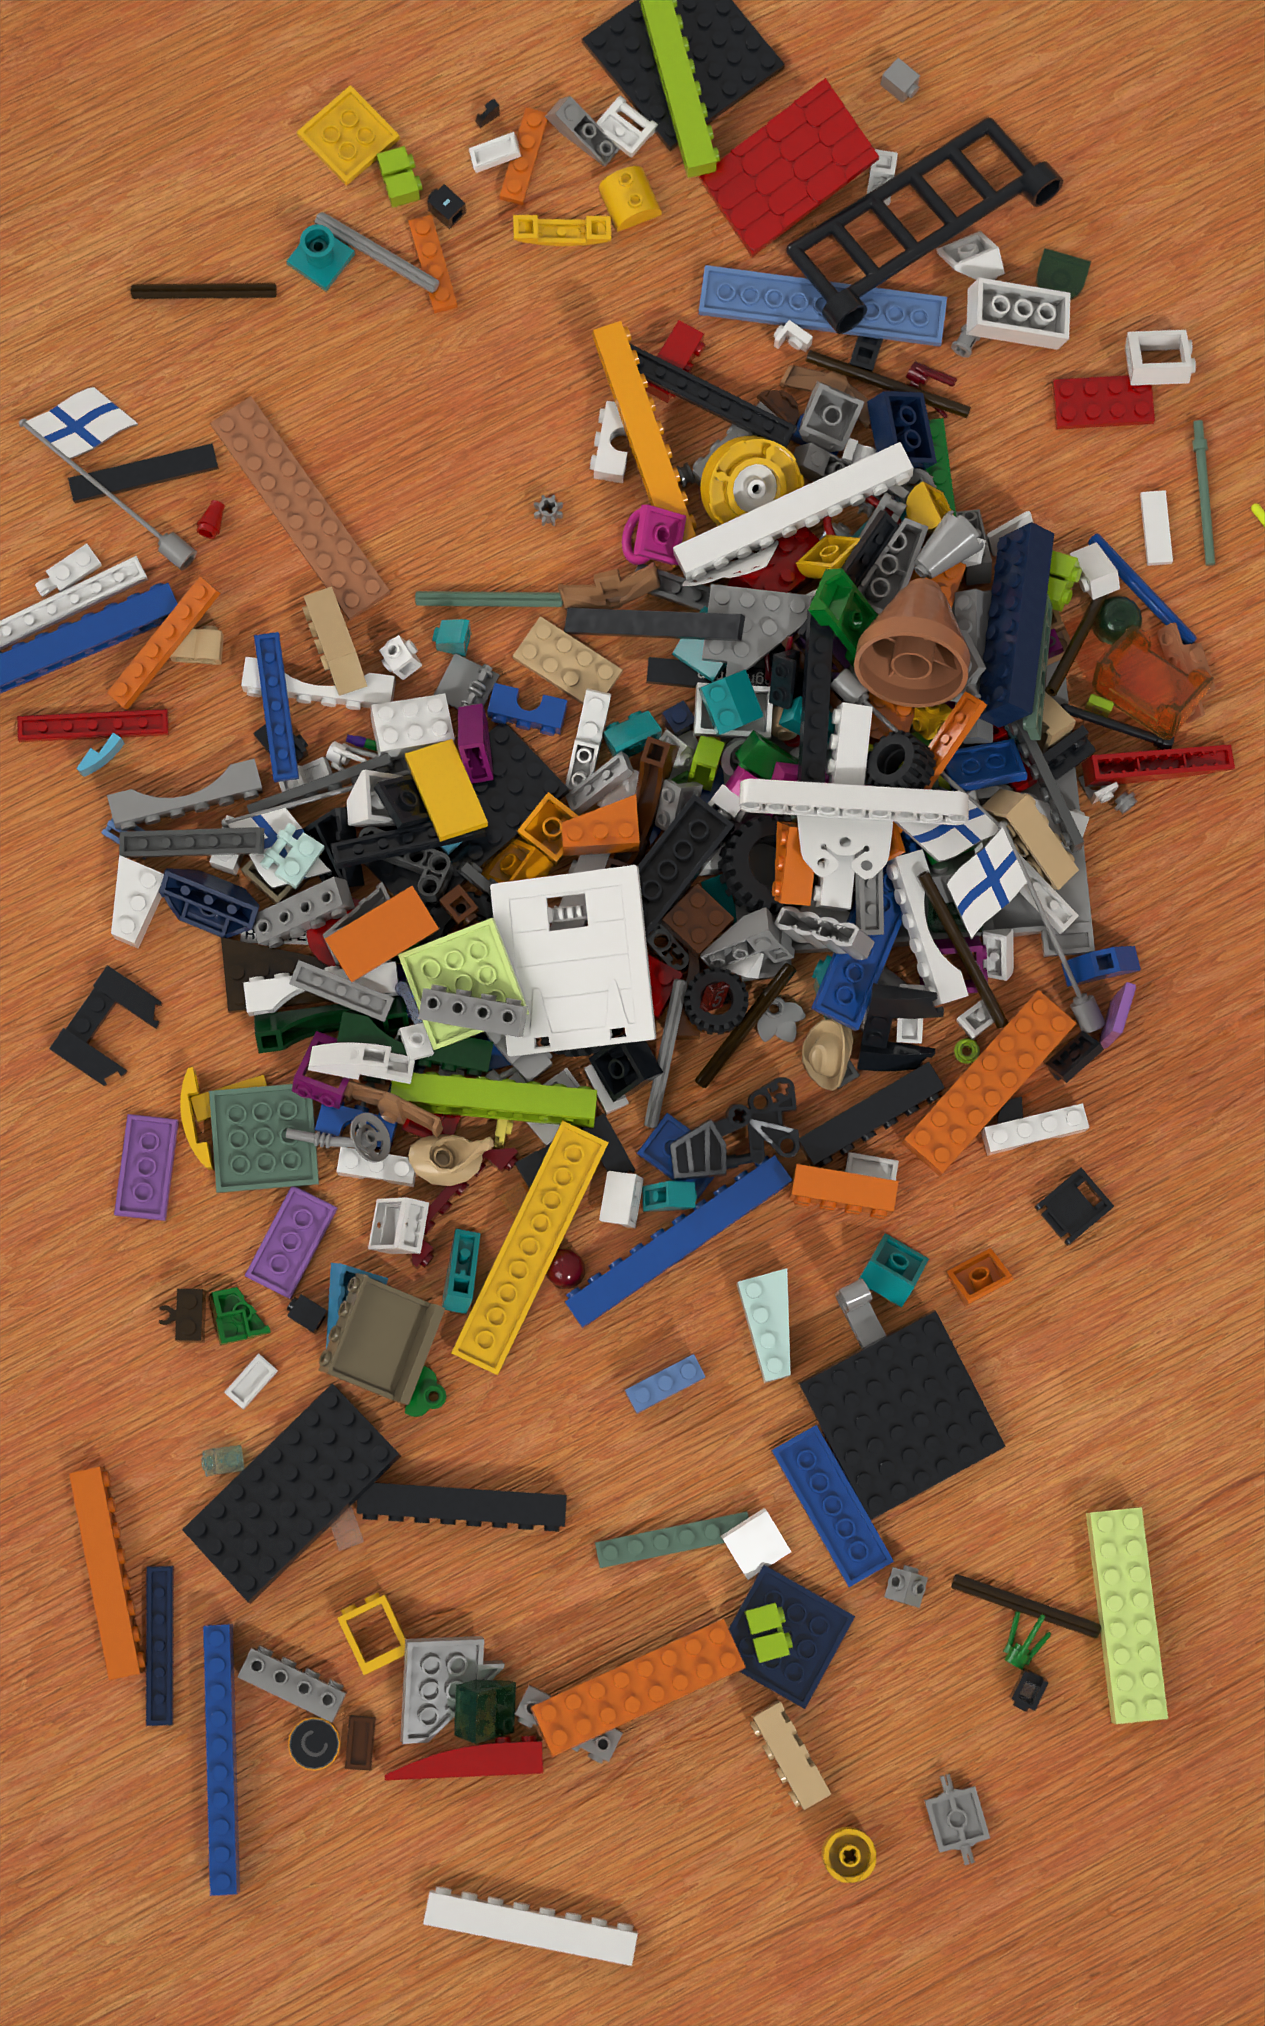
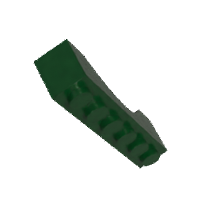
M406 995L391 996L394 998L385 1022L340 1004L254 1015L258 1053L285 1050L301 1040L314 1036L316 1031L320 1033L339 1031L343 1012L368 1016L388 1036L397 1035L399 1028L410 1026Z
M348 1012L342 1013L336 1043H367L391 1047L390 1053L407 1056L403 1043L385 1034L368 1016ZM469 1037L458 1043L433 1050V1056L415 1060L416 1065L431 1068L433 1064L442 1066L441 1070L456 1073L458 1069L467 1071L466 1075L481 1077L482 1074L486 1075L488 1073L494 1042Z

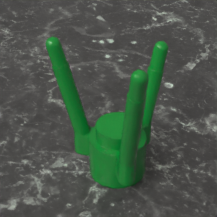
M1018 1611L1015 1612L1008 1642L1003 1650L1007 1654L1004 1659L1005 1661L1023 1670L1025 1664H1030L1032 1658L1051 1636V1632H1047L1031 1651L1028 1649L1045 1619L1043 1614L1035 1623L1023 1646L1016 1643L1013 1647L1021 1614Z

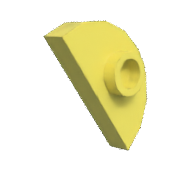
M497 1120L493 1149H504L506 1134L511 1135L513 1120Z

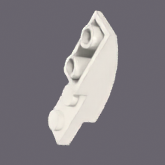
M588 688L586 690L565 784L570 790L574 789L595 772L612 694Z
M331 1043L312 1046L308 1070L359 1080V1075L361 1074L410 1084L415 1060L409 1061L408 1056L390 1053L391 1047L367 1043Z

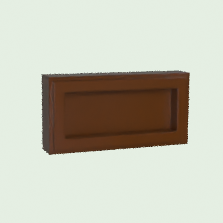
M349 1715L345 1769L372 1770L376 1717Z

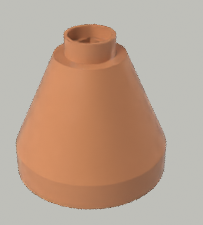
M924 578L912 580L906 587L901 589L862 633L857 643L854 660L856 676L870 693L889 703L906 707H931L952 700L966 686L970 667L969 649L945 594L936 582Z

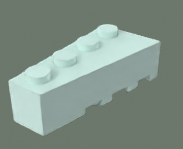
M786 1268L742 1280L736 1284L764 1383L791 1375L788 1275Z

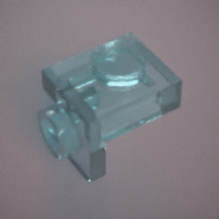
M241 1445L203 1451L201 1465L206 1477L242 1472L244 1470Z

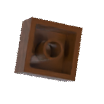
M697 883L662 919L661 925L692 955L699 959L700 954L733 924L734 917Z

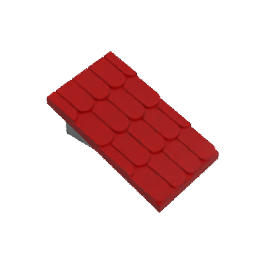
M825 78L768 121L765 126L732 149L729 154L716 163V172L701 175L700 181L751 257H753L877 162L879 155Z

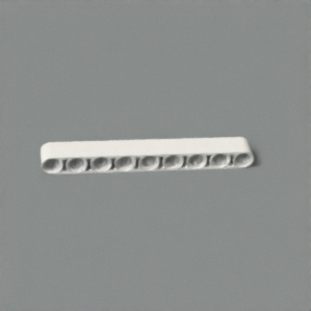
M745 779L740 783L739 807L745 812L962 825L969 821V796L959 791L766 779Z

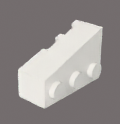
M120 855L111 934L116 940L139 948L162 898L159 890L164 874Z

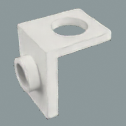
M1083 776L1078 778L1091 804L1098 801L1102 804L1114 797L1113 794L1119 787L1117 782L1111 785L1102 786L1099 790H1092L1089 787H1085Z
M424 1023L399 1028L395 1040L403 1042L409 1061L433 1056L434 1052Z

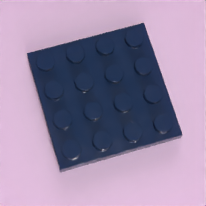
M763 1565L729 1627L730 1634L746 1667L739 1672L805 1709L855 1616ZM776 1603L777 1608L782 1607L786 1622L782 1623L784 1633L789 1632L793 1648L789 1649L790 1655L759 1663L752 1639L776 1633L777 1629L774 1628L751 1634L745 1611Z

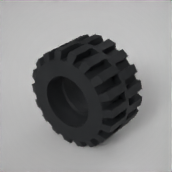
M899 730L897 733L895 731L889 732L888 736L884 735L880 738V742H875L873 750L869 751L867 755L869 760H867L866 764L868 768L866 776L869 778L870 784L879 787L924 789L926 785L929 786L931 783L930 778L935 774L933 767L936 766V761L933 759L935 757L934 753L927 745L911 733H906L902 730ZM904 761V763L902 764V766L900 767V769L897 770L898 767L900 766V764Z
M715 967L714 970L705 969L703 973L696 974L694 979L688 984L684 998L685 1013L690 1018V1023L692 1025L695 1024L701 1032L704 1030L707 1031V1034L711 1035L713 1033L721 1035L726 1031L730 1032L745 1017L749 1004V994L745 989L744 981L741 982L739 980L740 977L737 974L733 975L730 973L731 970L725 969V971L720 970V967ZM710 988L725 990L731 997L730 1009L720 1015L707 1012L701 1004L703 993Z

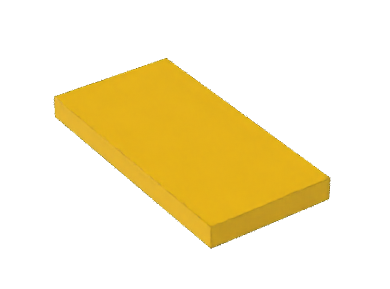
M453 739L405 753V760L440 842L488 826L486 816Z

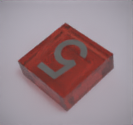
M722 981L707 986L700 1008L708 1012L722 1007L730 985Z

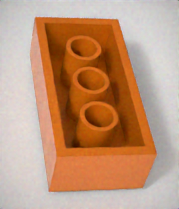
M796 1164L793 1171L789 1200H793L794 1205L809 1207V1204L820 1205L819 1209L834 1211L836 1208L845 1209V1214L859 1216L861 1212L870 1213V1218L885 1220V1217H890L894 1212L899 1181Z

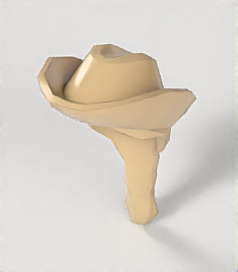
M832 1019L821 1020L810 1029L803 1043L802 1062L809 1077L820 1087L834 1091L841 1085L852 1051V1029Z
M440 1134L438 1138L434 1135L423 1137L410 1146L409 1163L418 1176L431 1184L453 1186L468 1181L479 1171L483 1160L482 1154L492 1149L494 1140L488 1137L482 1141L477 1140L473 1142L464 1137Z

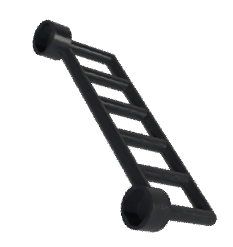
M987 117L790 243L786 248V253L827 301L822 310V316L836 333L843 334L857 326L867 313L868 308L860 299L861 296L1020 193L1034 207L1044 205L1059 192L1063 185V178L1047 161L1040 162L1034 166L993 118ZM986 135L992 139L1022 174L998 191H995L961 152ZM948 159L983 198L981 202L958 217L923 178V175ZM909 184L944 224V226L919 242L883 202ZM870 209L905 249L904 252L880 267L875 264L844 227ZM830 235L834 237L866 275L840 292L835 289L805 253V251Z

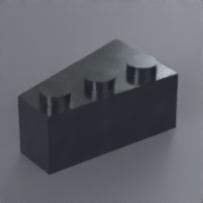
M347 807L334 808L303 828L305 834L324 845L325 849L319 858L331 872L319 875L322 882L332 877L345 879L351 894L365 886L362 865L336 869L331 849V843L357 838L355 826L348 825Z

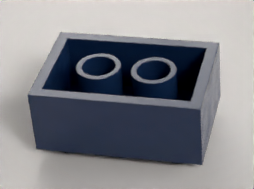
M883 391L867 401L876 453L901 442L913 469L926 470L937 463L923 393Z

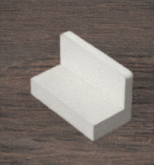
M608 1171L599 1220L606 1223L620 1224L628 1228H636L644 1178L636 1174Z

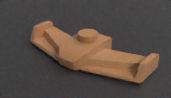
M789 365L780 382L781 387L812 392L816 382L819 381L865 402L857 420L868 429L871 423L867 406L869 399L849 384L845 376L835 371L825 373Z
M654 562L622 579L619 570L615 569L594 574L595 585L558 584V590L565 609L621 608L624 604L660 588L659 575Z
M353 1081L348 1082L344 1093L347 1101H352L354 1098L376 1105L381 1117L389 1123L395 1124V1122L404 1125L408 1118L432 1130L435 1137L438 1138L443 1130L440 1117L390 1092Z

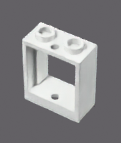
M1186 330L1136 331L1127 333L1125 354L1130 385L1190 383L1191 373H1195L1196 362L1195 358H1191L1192 340H1188ZM1180 350L1182 362L1143 364L1141 351Z
M408 1197L377 1199L368 1249L387 1254H420L429 1203ZM378 1222L381 1224L380 1228L377 1227Z

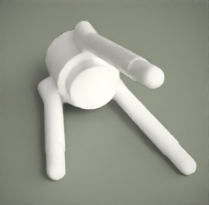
M334 741L327 751L326 759L332 761V768L341 771L345 769L341 765H347L350 759L361 763L367 761V759L356 754L370 758H376L378 754Z

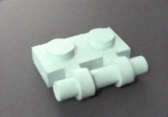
M288 823L285 829L280 830L276 837L278 839L273 846L265 851L263 854L265 857L260 865L268 870L272 863H275L279 866L275 871V876L296 889L325 848L324 845L304 832L298 840L293 838L292 835L297 828ZM285 845H288L292 849L289 851L287 856L283 858L279 855V853L282 851Z

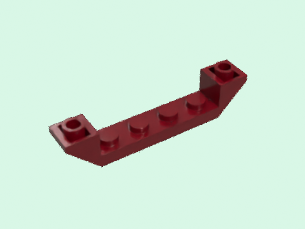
M515 1148L491 1149L483 1152L481 1166L474 1176L478 1177L486 1168L484 1164L486 1160L501 1173L505 1169L510 1171L518 1161L516 1158L518 1151ZM468 1181L453 1186H446L431 1203L427 1213L425 1235L436 1225L434 1219L439 1214L444 1216L453 1204L450 1201L455 1195L461 1196L470 1186L467 1183ZM424 1239L421 1253L412 1254V1264L416 1269H419L420 1266L425 1268L434 1258V1255H432L434 1248Z

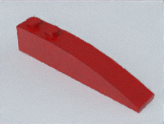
M1231 744L1092 755L1081 763L1085 787L1105 786L1115 782L1117 784L1159 781L1235 769Z
M537 1735L521 1736V1741H511L509 1736L495 1737V1742L462 1746L415 1760L386 1773L385 1780L543 1774L542 1740H537Z

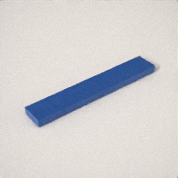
M279 632L254 635L274 783L299 779L280 634Z

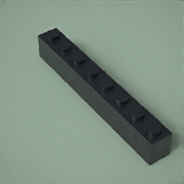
M374 1483L358 1498L357 1514H363L362 1519L378 1520V1515L389 1516L388 1521L404 1522V1517H414L415 1523H430V1518L440 1519V1524L456 1525V1520L466 1521V1526L482 1527V1522H492L493 1528H507L508 1523L518 1524V1529L533 1530L534 1525H543L544 1531L559 1532L560 1527H565L567 1495Z

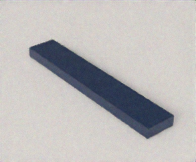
M174 1566L147 1567L146 1726L173 1725Z

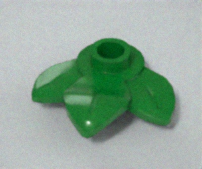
M423 1366L410 1403L406 1405L404 1413L409 1416H423L429 1409H438L446 1401L445 1389L437 1384L436 1374L426 1366ZM433 1391L439 1395L436 1401L429 1399V1394Z

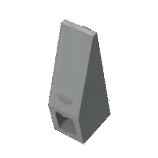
M571 96L559 99L545 116L563 136L603 166H606L620 150L605 135L604 130Z
M812 443L797 446L793 454L796 458L800 474L814 482L851 465Z
M980 509L956 512V517L962 515L973 525L980 535L978 538L986 540L981 564L965 568L966 586L991 583L992 559Z
M767 907L743 916L700 954V957L711 970H714L715 967L722 968L780 945L779 929L774 924L775 917Z

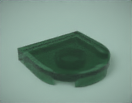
M1044 248L1036 274V284L1038 288L1070 293V300L1080 295L1083 290L1091 261Z

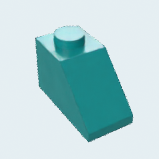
M441 620L440 628L435 627L432 639L433 642H436V650L449 654L456 653L466 657L471 638L470 620Z
M666 1181L642 1187L643 1212L677 1211L695 1208L697 1199L695 1182Z

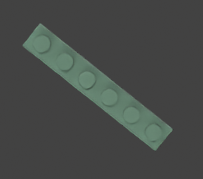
M1048 594L1033 713L1023 718V729L1028 732L1030 740H1041L1053 609Z
M748 1512L595 1542L599 1566L604 1568L725 1543L721 1535L748 1519Z

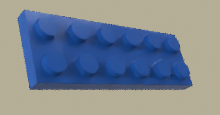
M817 1425L771 1450L848 1587L894 1562Z

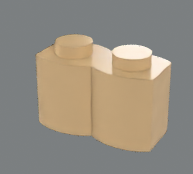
M203 626V629H192L170 656V659L173 662L221 664L224 635L215 626Z

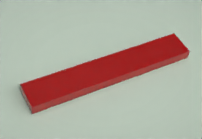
M168 709L17 716L18 741L109 738L112 733L121 738L169 735Z

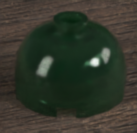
M1109 597L1104 602L1092 626L1093 632L1101 642H1106L1113 647L1128 645L1135 640L1141 630V610L1128 597Z

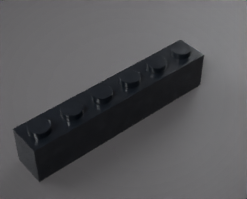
M930 1062L800 1137V1148L812 1167L819 1165L822 1168L833 1161V1155L839 1152L844 1155L853 1150L855 1142L861 1139L863 1142H866L875 1137L877 1129L884 1126L886 1130L897 1124V1118L901 1115L906 1114L909 1117L920 1110L918 1105L927 1101L931 1104L942 1097L940 1092L945 1087Z

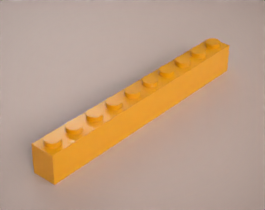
M621 321L594 329L592 338L651 506L686 516L683 543L696 537L694 529L697 528L693 514L689 515L686 509V505H689L685 491H680L677 482L681 481L679 472L676 467L672 468L669 460L672 458L671 449L668 444L664 445L661 435H664L663 426L660 420L656 421L653 414L656 411L653 398L648 397L645 388H648L647 380L644 373L640 374L637 365L640 364L636 350H631L628 341L632 340L630 331L627 326L623 327ZM679 564L672 565L673 569L680 567Z

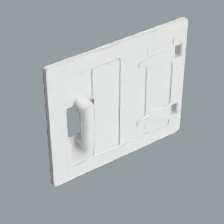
M630 865L491 884L493 918L530 1013L526 1016L523 1037L505 1035L508 1056L656 1039L638 866ZM585 893L586 904L555 908L548 907L547 898ZM588 919V926L550 931L551 923ZM625 1028L626 1036L612 1038V1029ZM549 1037V1046L536 1047V1038Z

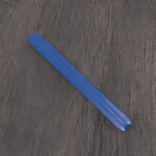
M1094 534L1089 539L1088 544L1091 545L1097 542L1118 570V576L1165 625L1170 623L1177 624L1184 645L1193 644L1197 639L1196 635L1100 534Z

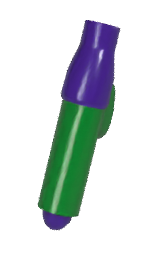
M347 735V743L377 751L374 740L362 736Z

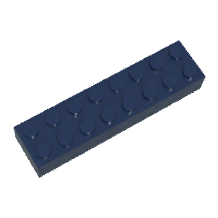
M1033 522L1000 537L997 544V558L994 566L995 574L991 589L992 597L988 612L989 620L983 654V663L986 669L981 674L979 690L981 695L979 699L986 703L987 706L979 719L999 728L1033 713L1054 542L1053 532Z

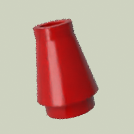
M212 500L196 524L198 527L197 532L205 538L214 539L216 535L220 534L225 505L220 501Z

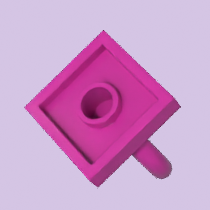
M648 504L641 505V508L632 513L624 527L622 550L627 561L634 565H642L652 559L670 565H678L673 547L682 543L686 516ZM638 523L635 547L633 552L632 535L634 528Z

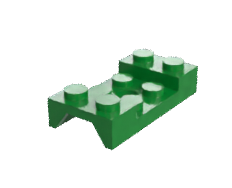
M842 568L825 569L808 611L820 626H830L847 648L845 658L854 668L858 640L878 614Z

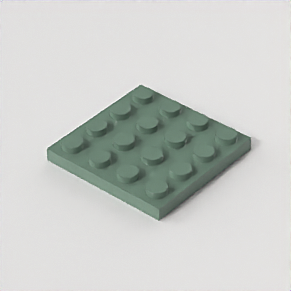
M293 1084L209 1091L216 1193L319 1185L317 1146H314V1143L286 1138L288 1128L316 1133L313 1099L303 1098L297 1093L292 1092Z

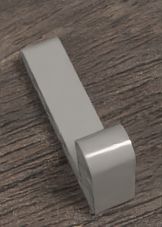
M862 1278L839 1289L835 1293L836 1299L861 1349L886 1336L869 1303L872 1300V1295Z

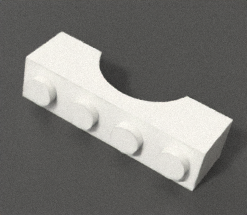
M1082 1103L984 1127L981 1130L988 1156L1046 1139L1082 1133L1089 1129V1124Z

